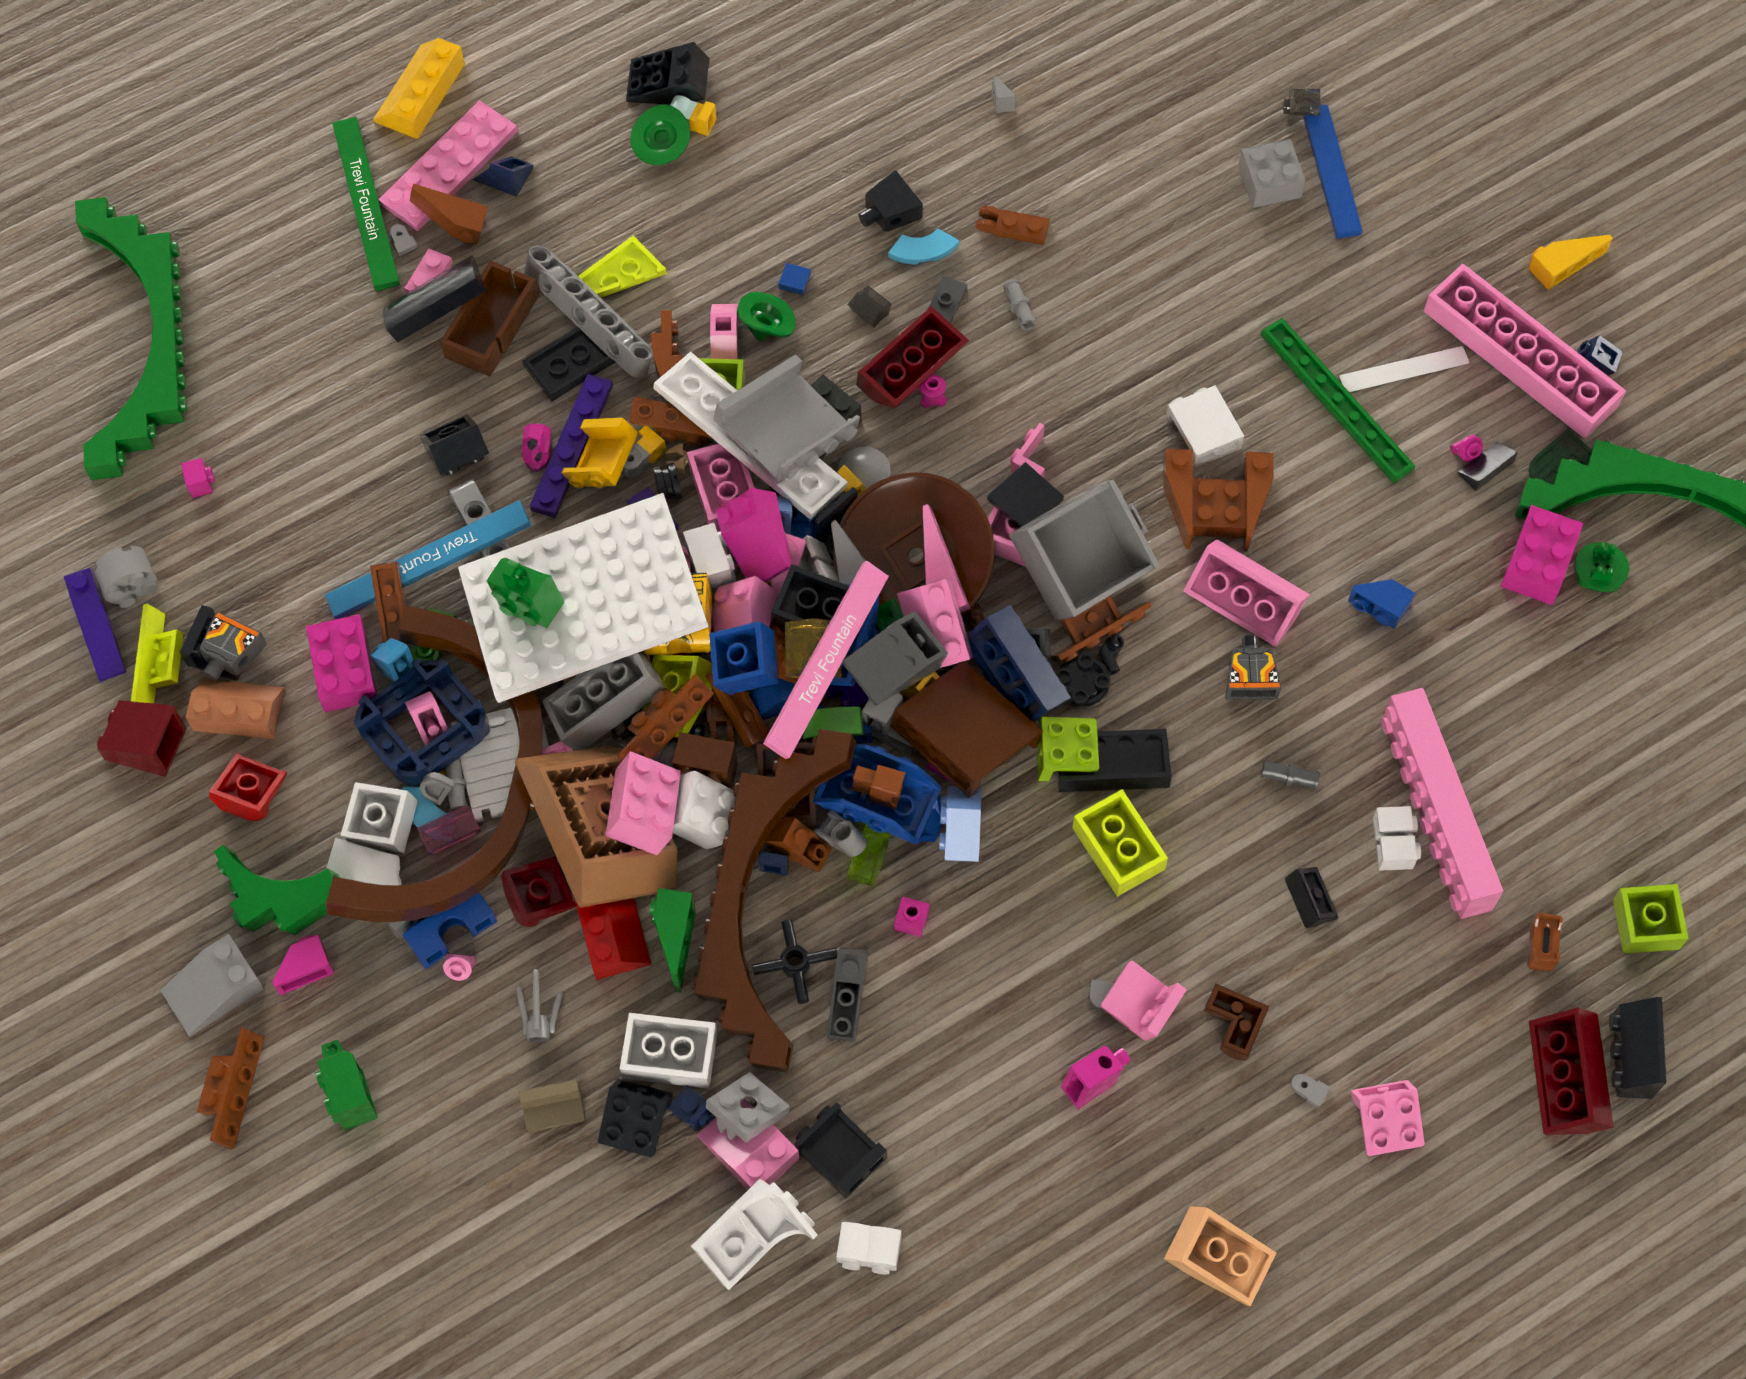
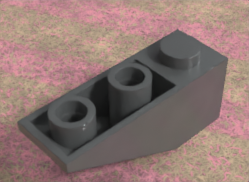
M840 947L837 952L827 1038L856 1041L869 955L867 950Z

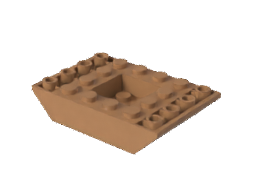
M614 746L518 758L515 761L579 908L657 894L658 888L668 890L676 888L677 847L673 839L666 844L658 855H654L605 836L608 815L603 813L601 807L608 811L610 809L615 770L622 762L617 756L622 749Z

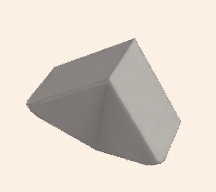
M994 77L992 81V96L995 111L997 113L1015 111L1016 97L1014 93L998 77Z

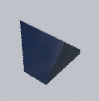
M513 156L490 163V167L472 180L517 197L532 172L534 164Z

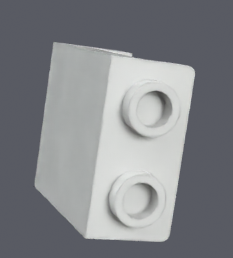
M1216 385L1210 388H1201L1193 395L1185 398H1176L1168 404L1166 417L1168 421H1174L1188 448L1193 450L1194 468L1242 449L1244 434Z

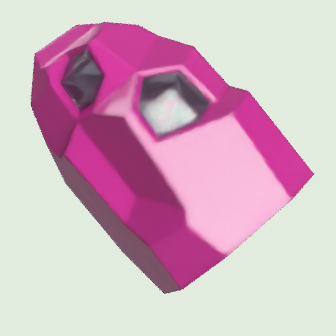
M544 424L524 426L522 438V458L527 468L531 471L539 472L546 467L551 457V428Z

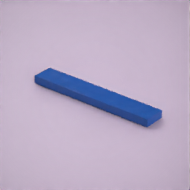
M1328 104L1303 108V119L1336 239L1361 235L1360 219Z

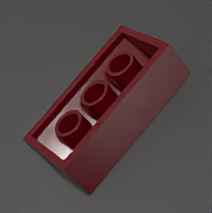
M930 306L858 371L856 386L875 403L896 409L962 349L969 340Z
M1577 1007L1530 1020L1529 1028L1543 1134H1589L1614 1128L1598 1014Z

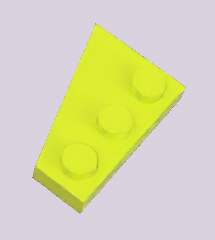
M633 235L578 277L602 298L666 275L667 271Z

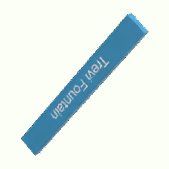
M518 500L395 560L399 563L402 587L409 586L532 526L521 501ZM371 572L325 594L335 619L343 618L376 602Z

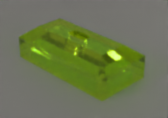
M865 825L862 835L866 838L867 844L861 854L853 857L847 879L874 887L892 834L887 832L879 833ZM868 855H873L872 860L867 862Z

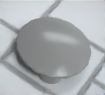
M857 447L848 451L841 458L838 466L839 470L845 465L866 488L890 477L891 474L890 463L886 456L879 450L870 447Z

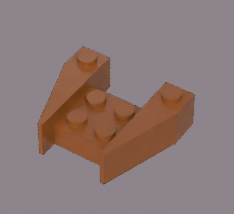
M1166 449L1163 463V488L1185 549H1190L1192 536L1243 538V551H1248L1271 489L1274 477L1273 453L1246 452L1243 465V480L1193 478V450Z

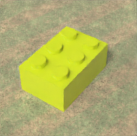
M1123 789L1074 816L1072 827L1117 897L1166 869L1168 857Z

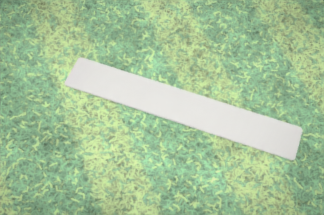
M1463 346L1343 374L1339 377L1342 385L1349 392L1465 365L1469 363Z

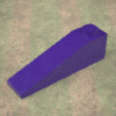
M89 567L64 576L68 593L99 681L102 682L127 673L101 588L91 568Z

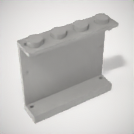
M796 354L718 402L713 418L777 484L786 478H793L806 465L808 467L813 465L821 455L831 453L844 440H851L856 432H858L857 426L860 417L856 415L846 421L799 375L803 361Z

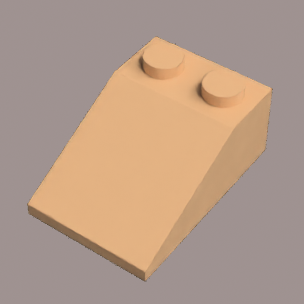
M1190 1206L1164 1260L1193 1278L1247 1306H1251L1276 1252L1209 1208Z

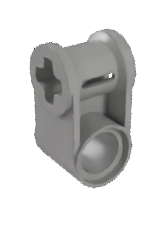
M829 810L826 820L819 829H814L813 833L829 846L840 850L848 856L853 857L861 854L867 844L866 838L850 821Z

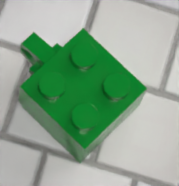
M508 558L500 559L486 580L492 591V596L496 598L500 606L499 609L505 615L510 617L518 616L532 626L540 625L548 628L564 604V600L551 575L541 573Z
M339 1040L321 1045L323 1059L317 1061L320 1070L315 1072L320 1088H323L327 1097L324 1098V1104L328 1115L332 1116L334 1123L339 1122L342 1128L347 1130L377 1119L378 1116L364 1071L359 1067L354 1055L344 1051Z

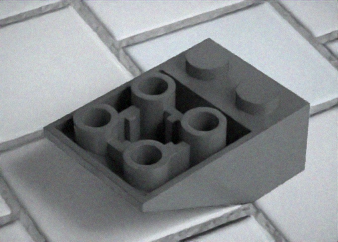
M913 611L892 623L843 660L842 663L876 706L939 670L948 652L918 614Z

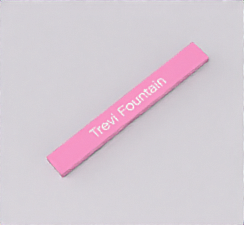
M868 561L862 563L763 743L784 759L790 758L889 577Z

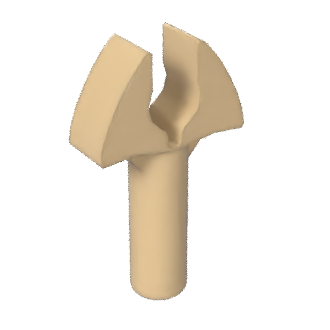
M683 443L666 452L667 459L675 457L680 459L678 461H666V465L674 462L677 473L685 474L688 457Z

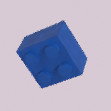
M758 621L709 633L713 685L716 688L730 695L779 683L774 630Z

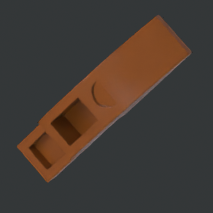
M661 310V333H651V345L658 379L683 359V356L678 354V342H674V336H678V320H673L672 310Z

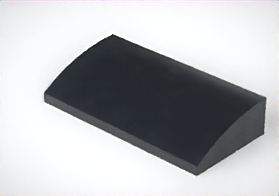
M473 255L384 306L383 316L386 330L397 343L486 291Z
M1167 730L1098 731L1099 769L1097 772L1057 771L1059 792L1170 788L1172 775Z

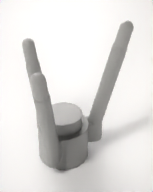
M534 969L533 1015L530 1016V1021L528 1020L520 986L516 987V993L523 1023V1035H527L526 1040L530 1042H546L550 1040V1035L555 1034V1023L563 994L562 992L557 993L550 1021H547V1016L540 1015L539 971Z

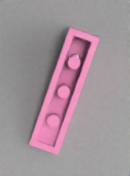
M928 504L924 505L923 528L926 585L950 578L961 613L971 608L933 510Z

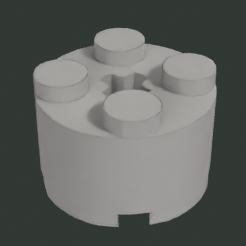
M130 546L132 550L123 551L122 547L111 550L101 556L96 562L97 568H93V573L106 601L119 604L121 608L134 605L136 599L146 594L154 593L158 589L157 577L144 549L138 546Z

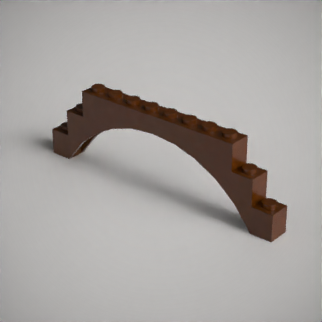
M819 729L818 736L813 738L811 744V754H814L813 756L792 753L790 758L784 759L779 755V759H775L773 763L772 774L775 778L742 773L740 781L735 783L734 797L736 802L728 815L729 834L724 836L722 842L723 862L718 863L716 878L719 880L717 889L711 893L710 906L713 908L711 917H707L705 921L704 934L707 935L705 945H701L699 949L698 962L701 963L699 972L693 976L692 990H695L694 994L699 999L726 1004V1007L721 1008L719 1023L722 1024L721 1028L726 1033L754 1038L748 1044L747 1058H749V1063L756 1068L788 1073L794 1044L768 1015L752 983L745 959L742 930L747 886L760 851L771 832L789 810L817 786L851 769L856 740L851 733Z

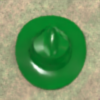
M670 105L654 106L645 111L635 122L630 136L632 150L641 161L649 165L668 164L680 157L686 150L690 141V127L685 116L675 107Z
M750 292L739 301L737 315L747 325V328L757 340L764 341L774 336L788 337L794 332L796 326L795 315L790 306L782 299L765 292Z

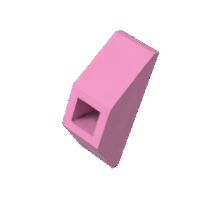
M712 304L710 312L711 359H738V304Z

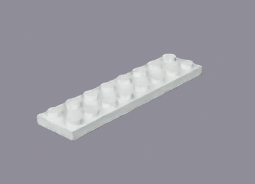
M692 352L688 353L654 382L653 389L782 497L791 501L792 505L810 520L847 488L848 482L820 458L809 467L806 465L801 468L793 478H786L777 484L713 420L717 403L737 390Z

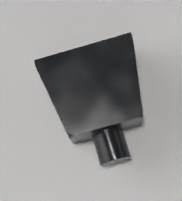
M894 170L866 193L865 204L867 209L858 214L864 227L877 222L884 231L889 232L922 219L923 203L899 173Z

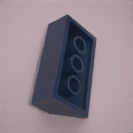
M1011 605L986 617L967 635L973 658L990 684L995 686L1011 703H1014L1031 721L1038 722L1041 717L1047 716L1071 698Z

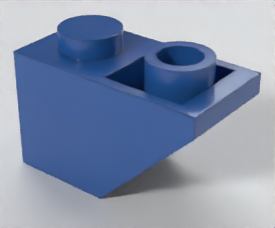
M1390 579L1354 585L1348 602L1352 603L1353 607L1357 610L1367 612L1375 617L1380 624L1395 629L1412 605L1416 593Z

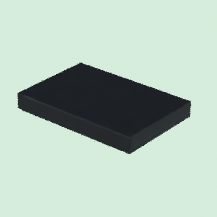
M576 327L529 356L522 363L543 392L553 402L583 383L587 374L594 376L615 363V361L604 353L579 327Z

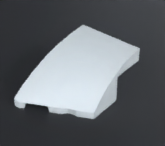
M335 838L327 868L337 873L340 878L379 885H402L399 877V856Z

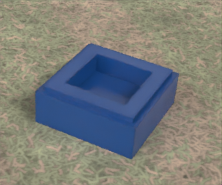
M786 263L779 281V289L803 295L811 275V269Z

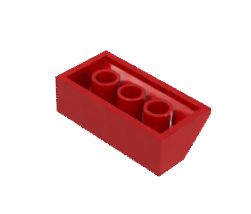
M634 898L580 908L575 900L596 980L652 965Z

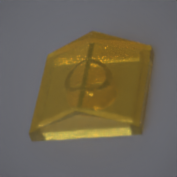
M812 618L785 622V678H799L831 620ZM841 665L834 677H841Z

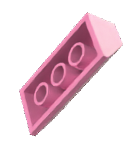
M1218 539L1206 547L1183 590L1193 598L1275 647L1294 623L1310 595Z

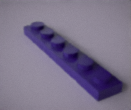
M587 374L530 504L531 511L556 518L570 486L569 480L562 474L564 468L577 467L589 439V436L580 427L584 419H599L613 388L612 381Z

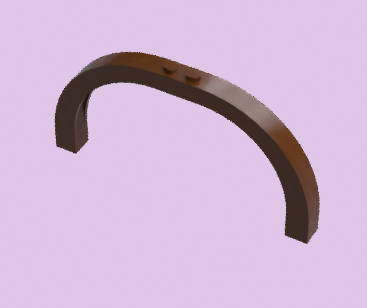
M405 606L399 628L400 642L456 656L470 663L489 678L475 626L449 615ZM533 690L507 700L518 728L519 751L517 759L542 755L543 723L538 699ZM515 765L503 816L491 838L471 859L442 876L415 884L379 885L333 876L326 902L327 914L370 922L411 921L447 911L479 893L507 865L523 836L530 810L535 811L534 804L517 766Z

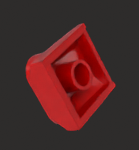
M236 753L210 789L209 799L225 812L249 821L262 820L267 816L269 804L287 776V771L275 769Z

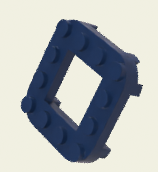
M416 659L411 662L412 670L369 699L365 694L358 701L360 706L356 711L354 723L361 737L392 775L411 787L419 785L425 775L442 771L477 746L490 732L489 720L480 700H476L451 671L448 663L442 659L440 661ZM430 691L458 723L414 753L387 722L407 709L405 702Z

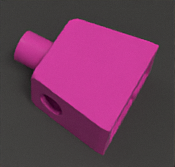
M1103 1046L1073 1064L1061 1088L1079 1110L1117 1082L1123 1071V1066L1130 1062L1129 1055L1121 1047L1111 1052L1107 1046Z

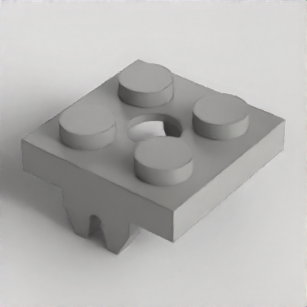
M750 1072L706 1101V1109L717 1117L716 1122L719 1131L722 1133L727 1130L729 1140L738 1135L745 1142H748L787 1116L790 1110V1105ZM750 1098L756 1102L757 1106L754 1109L742 1108L740 1101Z

